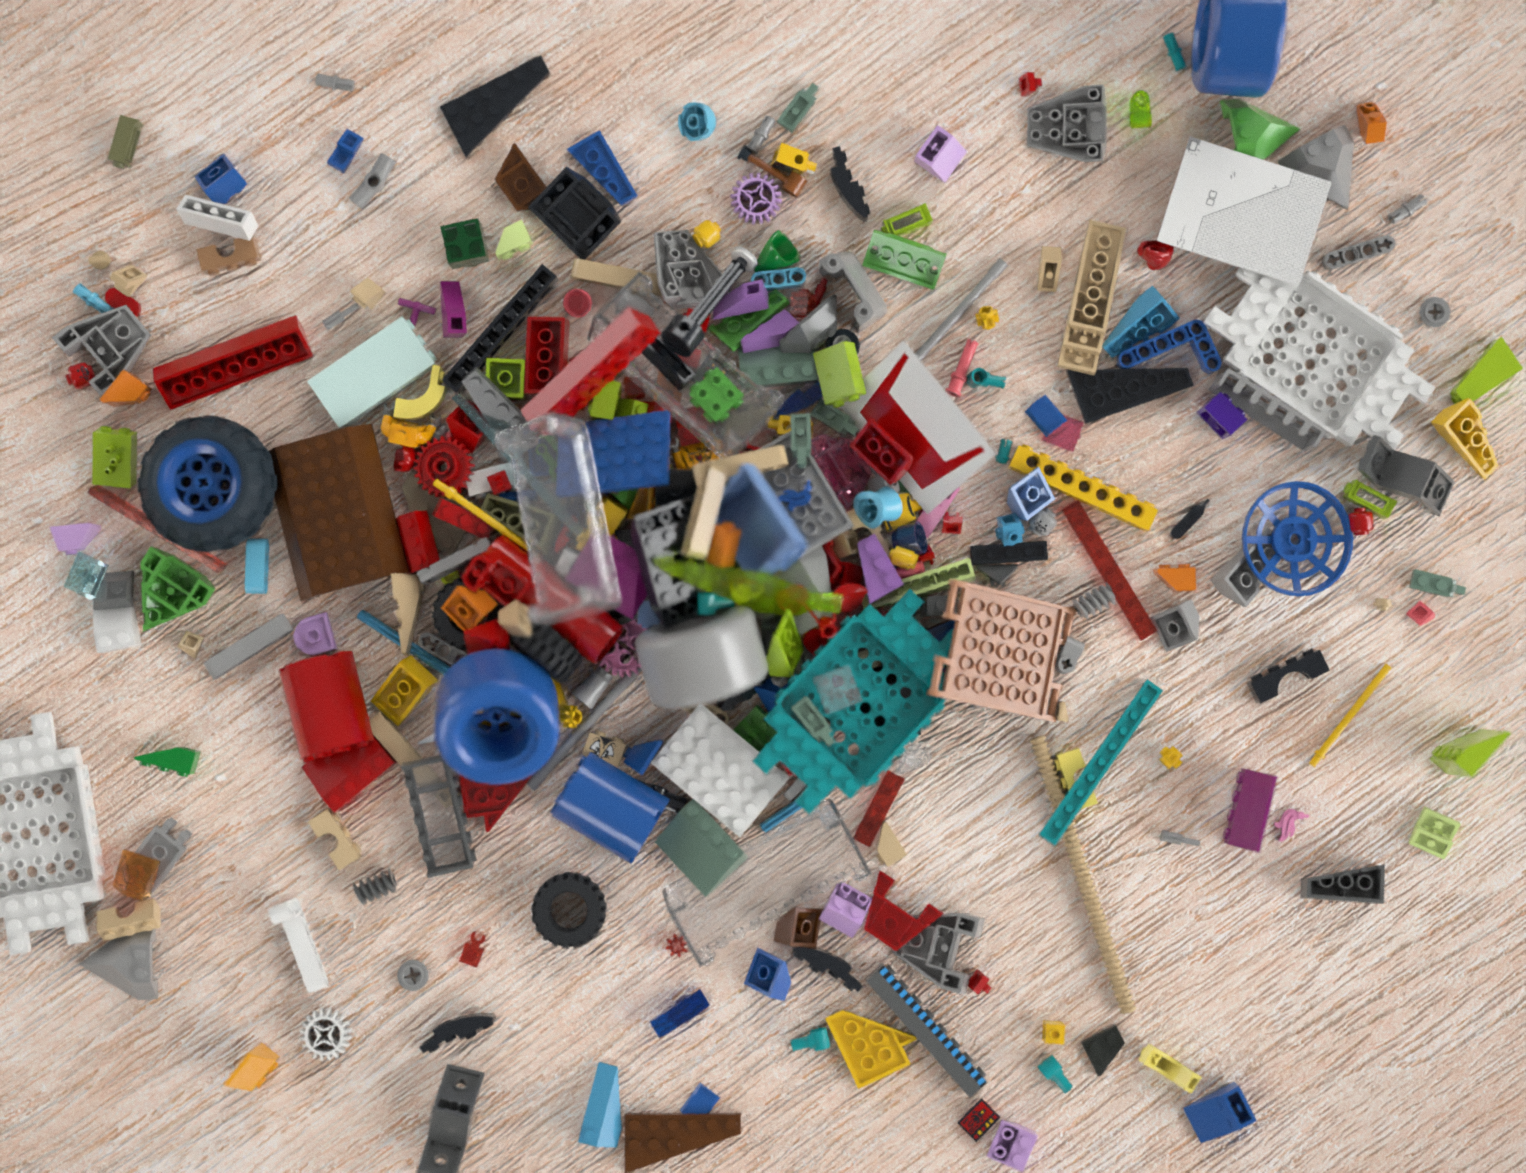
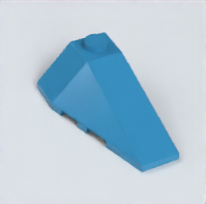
M1152 285L1136 299L1102 347L1114 358L1123 351L1132 348L1135 343L1141 340L1145 342L1149 340V336L1157 332L1160 334L1166 331L1180 317Z
M602 1062L598 1063L578 1140L579 1143L595 1147H617L622 1130L618 1066Z

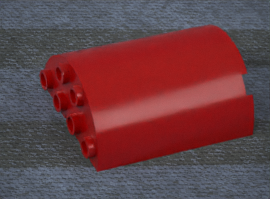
M353 651L336 652L330 656H327V654L288 664L284 668L279 669L300 760H303V763L314 761L315 758L332 756V753L350 751V747L355 745L357 748L368 746V742L374 740Z

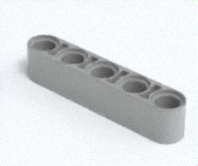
M284 613L211 657L203 664L213 680H216L282 639L294 629Z

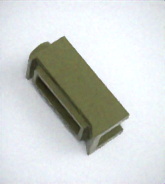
M120 115L107 158L113 163V166L120 169L125 167L132 168L130 163H132L141 133L140 129L144 126L139 120Z

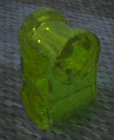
M1139 90L1134 93L1129 101L1131 129L1151 128L1152 115L1149 95L1147 92ZM1138 97L1143 101L1141 104H1139V101H1136Z

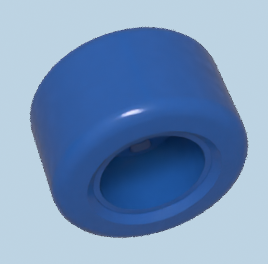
M1199 0L1191 51V74L1196 90L1204 94L1260 98L1266 95L1273 85L1281 60L1286 31L1287 0Z
M491 649L472 653L453 664L442 677L435 697L434 737L437 749L443 760L461 776L485 784L516 782L540 770L553 755L559 738L557 691L552 678L544 667L524 654L504 649ZM483 710V713L475 714L478 711ZM514 710L521 714L522 717L511 716L510 711ZM487 720L492 724L491 726H487L481 724L480 722ZM502 722L509 723V725L499 726Z

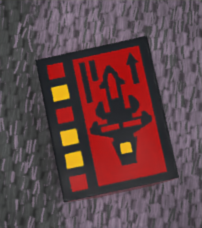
M981 1098L957 1123L977 1142L1001 1117Z

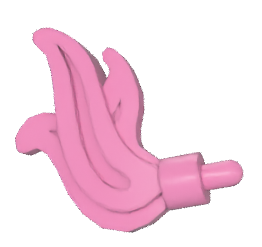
M1287 809L1282 814L1278 823L1274 822L1276 828H1281V836L1278 841H1284L1288 835L1292 837L1295 832L1294 821L1309 818V815L1304 814V812H1297L1294 809Z

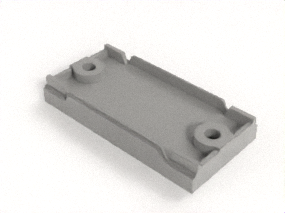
M484 538L477 542V546L472 544L430 565V569L424 568L418 571L417 574L421 583L429 585L469 565L474 557L484 552L492 544V541Z

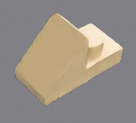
M130 265L113 271L110 279L115 282L114 287L130 297L148 275L134 265Z

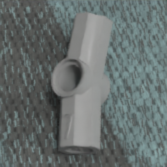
M381 153L371 171L366 174L364 181L349 199L363 210L370 200L384 189V183L396 161ZM373 179H379L376 186H370V182Z

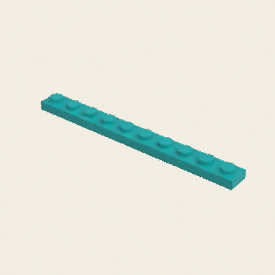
M1148 679L1145 680L1038 834L1051 845L1056 846L1163 691Z

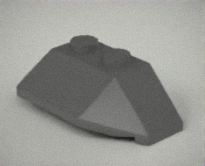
M833 294L789 331L779 341L780 351L782 353H810L814 349H818L826 338L832 337L837 331V296Z

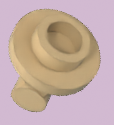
M96 251L91 257H88V262L94 268L104 270L109 267L111 259L106 252Z

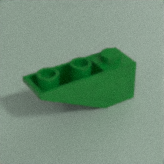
M176 747L136 756L134 760L140 761L139 765L151 767L152 764L158 766V770L165 772L174 770L177 771V775L188 777V774H195L201 751L186 747Z

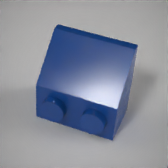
M222 154L194 176L211 201L220 204H226L234 194L241 192L247 185L243 176L225 154Z

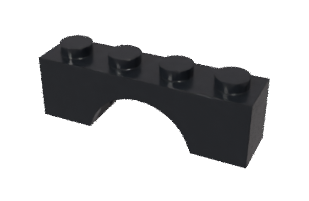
M1310 648L1302 652L1303 656L1297 659L1295 656L1285 660L1286 664L1280 667L1277 664L1268 668V672L1263 675L1258 673L1251 676V681L1246 683L1255 702L1261 704L1278 696L1279 683L1290 672H1299L1306 678L1313 679L1330 671L1321 651Z

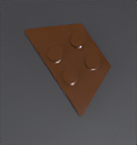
M514 143L494 180L515 210L519 212L530 210L528 207L546 189V186L516 143Z

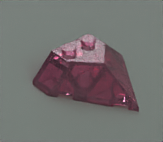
M820 434L811 439V455L842 507L846 509L853 505L854 498L863 492L868 484L872 473L870 465L849 446L853 439L828 437L826 434Z

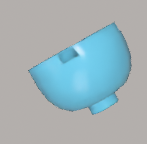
M700 102L684 105L682 114L678 116L680 133L686 136L689 141H702L709 138L716 127V116L713 110L708 105Z

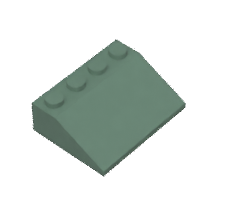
M740 346L738 348L741 390L817 383L818 375L813 356L815 349L810 353H782L780 346L743 353Z
M694 799L677 813L655 841L705 897L713 892L749 858Z

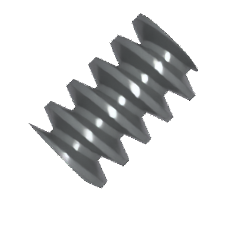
M390 868L388 869V875L383 871L381 872V878L374 874V881L367 877L366 884L362 880H359V887L353 883L354 892L363 905L367 904V899L372 902L375 897L380 899L382 894L384 896L389 895V891L395 893L397 886L395 876Z

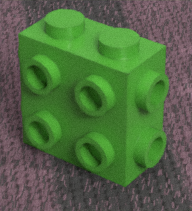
M716 367L714 370L712 368L704 374V380L700 383L696 382L689 389L691 391L689 393L691 399L689 401L696 409L700 407L704 411L702 415L710 423L714 421L717 424L719 421L721 423L730 416L729 411L733 408L736 410L742 405L744 394Z

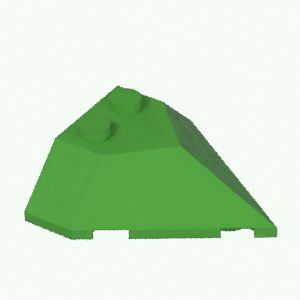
M1241 99L1220 101L1223 119H1230L1235 143L1234 151L1264 160L1300 130V128Z
M150 546L141 561L143 582H141L142 613H144L143 632L205 606L215 591V587L204 574L177 556Z

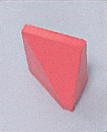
M1421 601L1406 613L1419 626L1435 618L1434 612Z

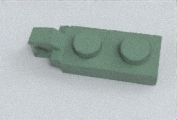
M812 82L807 90H799L778 118L777 123L792 134L815 104L817 98L814 95L818 91V86Z
M823 399L819 400L810 413L813 418L845 437L848 433L856 437L860 432L854 426L856 422L850 416L837 408H833L832 405H825Z
M810 413L791 414V451L793 458H797L799 468H807L806 457H811Z
M1413 569L1409 585L1411 589L1443 597H1453V594L1465 595L1466 587L1456 585L1457 580Z
M807 696L791 707L814 739L816 738L818 742L823 740L828 747L835 742L829 735L832 732L831 726Z

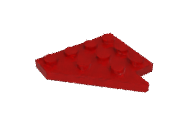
M459 774L464 803L463 808L467 818L484 816L486 832H490L534 774L507 784L480 783Z

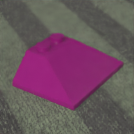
M594 530L565 580L633 620L647 596L636 552L618 539Z

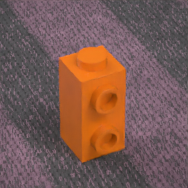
M729 521L715 524L706 561L719 568L733 567L742 530L735 527V524Z

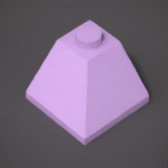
M82 523L50 527L58 551L65 552L66 555L78 554L77 551L84 550L101 530V525Z

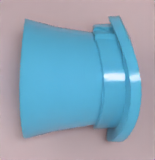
M882 487L876 492H861L853 501L856 515L864 525L871 529L879 527L882 521H895L902 514L901 499L897 492L890 487Z

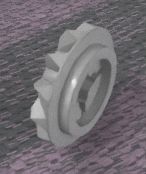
M1439 297L1428 298L1421 304L1419 311L1421 321L1426 326L1433 328L1444 325L1450 317L1448 303ZM1433 307L1435 308V311L1442 312L1436 315L1435 318L1433 317V314L1428 313L1429 311L1433 310Z
M409 960L400 966L397 978L404 989L417 991L427 983L429 971L425 964L420 961ZM411 970H414L415 973H421L416 977L415 981L411 977H405L411 973Z

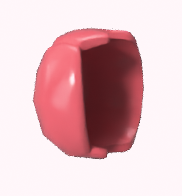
M572 289L564 296L563 306L570 316L584 317L591 310L592 299L585 290Z

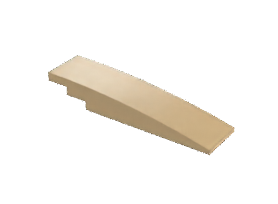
M1089 220L1057 364L1059 368L1089 375H1095L1126 234V228L1094 220Z

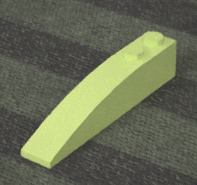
M970 558L901 579L903 586L870 605L874 609L894 605L909 589L919 597L937 593L950 588V585H948L949 579L967 583L975 581V573ZM867 593L862 601L863 608L869 605Z

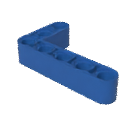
M1198 319L1125 350L1116 358V365L1119 369H1130L1189 342L1203 372L1207 374L1214 373L1221 367L1222 362L1205 324ZM1192 325L1198 326V334L1192 332ZM1174 333H1179L1182 336V341H1176ZM1158 340L1164 343V349L1157 347L1156 342ZM1200 342L1207 345V351H1202L1199 348ZM1140 348H1144L1147 351V357H1142L1139 354ZM1122 356H1127L1130 359L1129 365L1123 364ZM1208 360L1214 361V369L1208 367Z

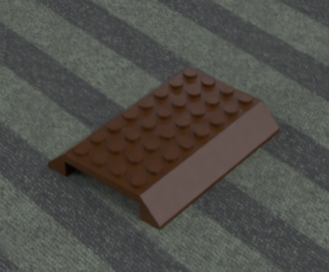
M372 424L345 427L269 450L273 460L274 473L277 475V490L274 497L300 601H306L326 593L391 577L392 573H409Z

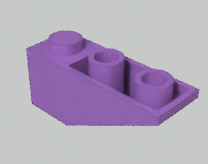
M763 280L743 283L726 294L714 308L713 319L716 320L769 309L768 292Z
M786 310L775 314L772 319L761 324L756 330L746 334L741 339L742 352L748 353L780 346L779 341L799 322Z

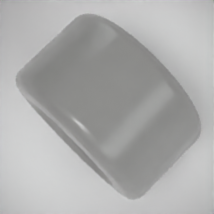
M743 605L720 608L716 610V614H702L666 629L659 623L642 632L635 641V649L649 698L655 706L661 708H684L729 697L756 685L768 672V663L754 613L749 607Z

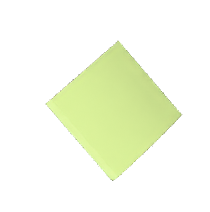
M1424 806L1408 843L1441 859H1445L1453 845L1452 840L1461 823Z

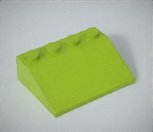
M1480 729L1437 746L1432 751L1433 755L1430 760L1448 775L1473 778L1511 733L1503 730Z

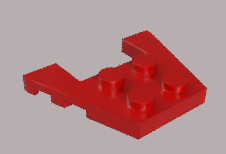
M880 870L864 930L893 950L898 951L941 917L943 912L928 903L919 918L916 919L885 898L896 880Z

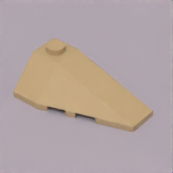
M392 573L393 598L396 599V603L399 605L396 610V617L402 625L398 628L401 651L406 657L410 655L425 584L421 583L418 575Z

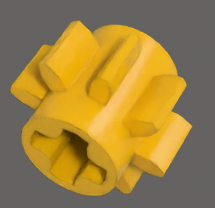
M983 306L979 309V313H975L977 326H981L985 330L994 328L996 326L995 322H999L997 309L993 310L991 306Z
M564 705V709L559 711V721L563 723V728H576V724L581 722L582 713L577 710L578 706Z
M1165 746L1159 752L1162 755L1159 759L1160 762L1168 769L1171 767L1177 769L1183 763L1180 760L1183 755L1174 746L1170 749Z

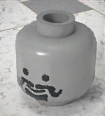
M1049 508L1046 510L1042 509L1029 519V529L1039 537L1049 535L1057 525V521L1054 518L1056 514Z

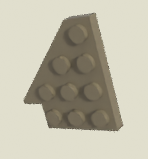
M411 470L402 486L409 511L427 510L437 549L452 555L457 550L466 531L433 516L432 513L440 498L461 508H466L453 499L443 498L442 494L438 498L435 497V493L430 495L428 490H422L423 485L417 484L420 478L414 477L417 473Z

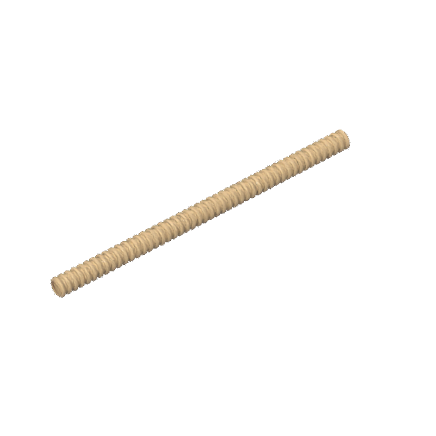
M1042 735L1030 739L1029 743H1032L1031 749H1034L1033 755H1036L1035 761H1038L1037 766L1040 767L1039 772L1042 773L1041 778L1044 779L1042 782L1046 785L1044 788L1048 791L1046 794L1050 796L1048 800L1052 802L1050 805L1051 807L1053 806L1054 809L1052 811L1054 812L1063 800L1065 793H1062L1063 787H1060L1061 782L1058 781L1059 776L1056 775L1058 772L1054 769L1056 766L1052 763L1054 760L1050 757L1052 754L1049 753L1048 742H1045L1046 736ZM1072 822L1063 834L1062 841H1065L1064 847H1067L1066 852L1069 853L1067 856L1071 859L1069 862L1073 865L1071 868L1075 871L1073 874L1076 875L1075 880L1078 881L1077 886L1080 887L1081 898H1084L1083 904H1086L1085 910H1088L1087 915L1090 916L1089 921L1092 922L1090 925L1094 928L1092 931L1096 934L1094 937L1098 940L1096 943L1099 944L1098 949L1101 950L1100 955L1103 956L1102 961L1105 962L1106 973H1109L1108 978L1111 979L1110 984L1113 985L1114 996H1117L1116 1002H1119L1120 1014H1128L1137 1008L1133 1005L1135 1002L1131 999L1133 996L1129 993L1131 990L1128 988L1127 978L1124 977L1125 972L1122 971L1123 966L1120 965L1119 954H1116L1117 948H1114L1115 943L1112 942L1113 937L1110 936L1111 931L1108 930L1110 927L1106 924L1108 921L1104 918L1106 915L1103 913L1104 909L1101 908L1102 903L1099 902L1100 897L1097 896L1096 885H1093L1094 879H1091L1090 868H1087L1088 862H1085L1086 856H1083L1084 850H1081L1082 845L1079 844L1081 841L1077 838L1079 835L1075 832L1077 830L1076 827L1073 826L1075 823Z

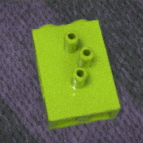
M843 341L813 353L825 405H832L833 408L842 407L844 402L860 400V396L867 394L854 342Z
M100 426L93 432L92 485L132 488L137 484V432L131 431L129 428L115 430L111 429L110 426Z

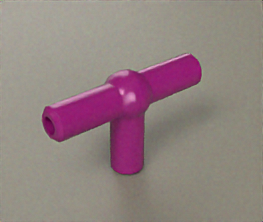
M403 298L398 300V305L412 309L410 321L414 326L417 323L420 311L431 315L436 313L435 307L421 304L419 301L414 302Z

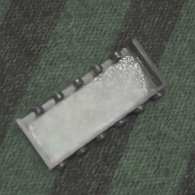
M441 755L402 762L401 769L404 770L405 785L410 794L409 801L414 811V822L419 832V843L422 844L423 860L426 862L428 869L427 877L430 878L473 868L474 861H477L476 853L470 847L472 836L471 832L466 830L465 825L468 824L466 813H462L461 806H464L461 794L458 795L457 787H459L458 777L453 775L452 768L446 764Z

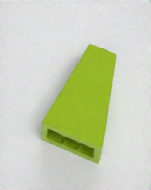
M1503 337L1494 340L1449 392L1454 404L1470 398L1472 402L1523 369Z

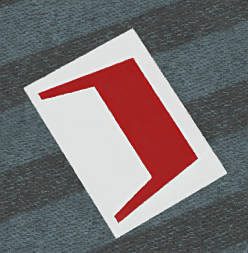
M904 340L863 378L867 394L860 396V400L844 402V406L841 407L856 422L854 425L859 431L872 418L913 457L911 467L900 481L926 514H929L996 455V452Z

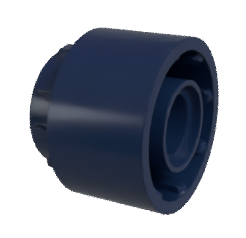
M919 521L898 526L897 530L892 533L894 549L896 546L914 551V554L917 555L927 552L926 533Z

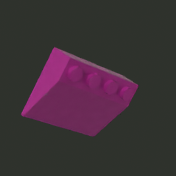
M1241 768V772L1239 771L1236 777L1237 789L1232 794L1233 806L1232 809H1229L1227 820H1229L1228 828H1225L1223 832L1224 843L1260 853L1278 776Z

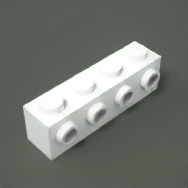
M189 195L183 197L176 209L184 224L249 241L258 228V224L251 211Z

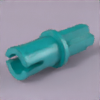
M1171 32L1164 35L1163 39L1169 52L1167 55L1171 57L1175 70L1180 71L1186 68L1187 64L1181 53L1182 48H1179L1174 33Z

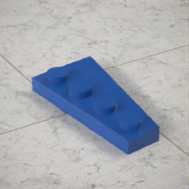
M600 130L567 148V151L621 206L638 197Z

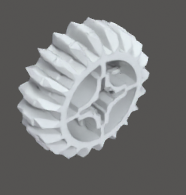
M321 1008L319 1013L314 1010L312 1016H306L307 1021L302 1022L301 1025L305 1028L300 1029L299 1033L305 1035L301 1036L299 1040L306 1042L302 1045V1048L308 1046L307 1054L314 1052L312 1058L315 1059L320 1055V1061H323L326 1055L327 1060L330 1061L333 1056L338 1058L340 1056L339 1052L345 1053L344 1047L350 1046V1043L346 1041L352 1039V1036L347 1034L352 1031V1028H346L350 1021L344 1022L342 1020L345 1018L344 1014L338 1017L339 1010H336L333 1014L332 1008H328L326 1012L324 1008ZM327 1019L333 1023L326 1026L323 1023L320 1024L318 1020ZM312 1027L315 1028L314 1031L317 1033L315 1041H313L311 1035ZM337 1027L340 1030L339 1042L337 1041L338 1038L335 1036L334 1033ZM332 1028L329 1031L327 1037H324L322 1040H320L323 1037L324 1032ZM321 1043H327L328 1045H332L334 1048L323 1049L319 1047V1045Z

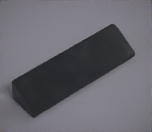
M659 336L656 337L653 343L642 350V354L679 391L697 375L675 352L664 344Z

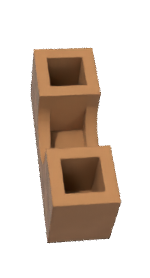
M252 236L250 241L241 238L234 239L235 250L228 257H222L219 247L215 244L196 249L201 271L206 275L215 276L223 270L235 271L239 266L245 265L249 267L256 265L258 261H262L256 238Z

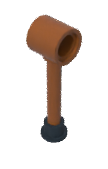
M746 145L741 149L737 159L749 161L783 182L782 190L790 196L798 198L807 183L804 177L793 171L787 176L754 156L752 151L746 148Z

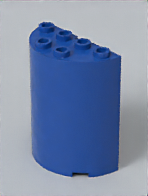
M590 752L587 757L583 755L579 761L578 766L580 768L577 772L574 771L571 777L568 778L564 785L565 788L558 795L550 813L552 817L632 864L670 799Z

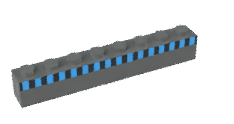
M883 963L865 978L867 983L969 1097H972L987 1083L984 1078L986 1073L979 1066L975 1068L971 1063L974 1061L967 1052L963 1054L959 1050L961 1045L955 1038L952 1037L950 1039L945 1034L948 1032L941 1023L938 1025L933 1020L935 1016L928 1008L924 1010L919 1005L922 1002L915 994L911 996L907 991L909 988L902 979L898 981L895 978L896 972L889 964L885 966Z

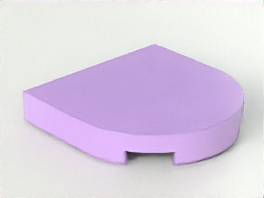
M327 612L304 618L297 625L293 638L295 645L302 652L309 655H318L337 649Z

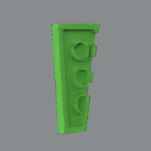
M775 289L768 293L769 309L726 317L722 319L723 322L716 326L713 324L708 329L726 347L734 352L741 346V339L746 334H750L761 324L772 319L775 314L780 313L790 302Z

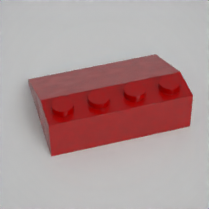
M374 735V740L368 742V746L357 748L355 745L350 747V751L332 753V756L325 758H315L314 761L307 762L302 766L303 771L321 798L334 813L340 811L398 763Z

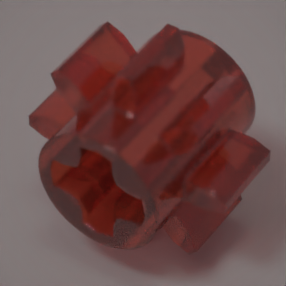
M674 933L672 940L667 938V942L670 945L666 946L665 949L671 950L670 956H673L675 953L680 958L682 951L688 952L684 946L688 945L689 941L684 942V934L681 937H677L676 933ZM678 941H680V946L682 948L678 947L677 949H674L673 942L677 943Z

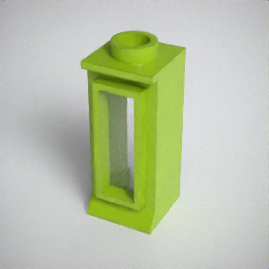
M926 203L899 215L883 220L881 231L902 237L931 225L933 219Z
M1357 479L1348 482L1343 489L1345 493L1343 498L1359 507H1366V511H1370L1382 519L1389 518L1397 503V500L1374 490Z

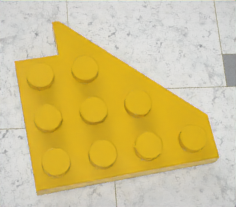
M843 1009L825 1017L858 1089L911 1065L903 1046L916 1041L915 1035Z

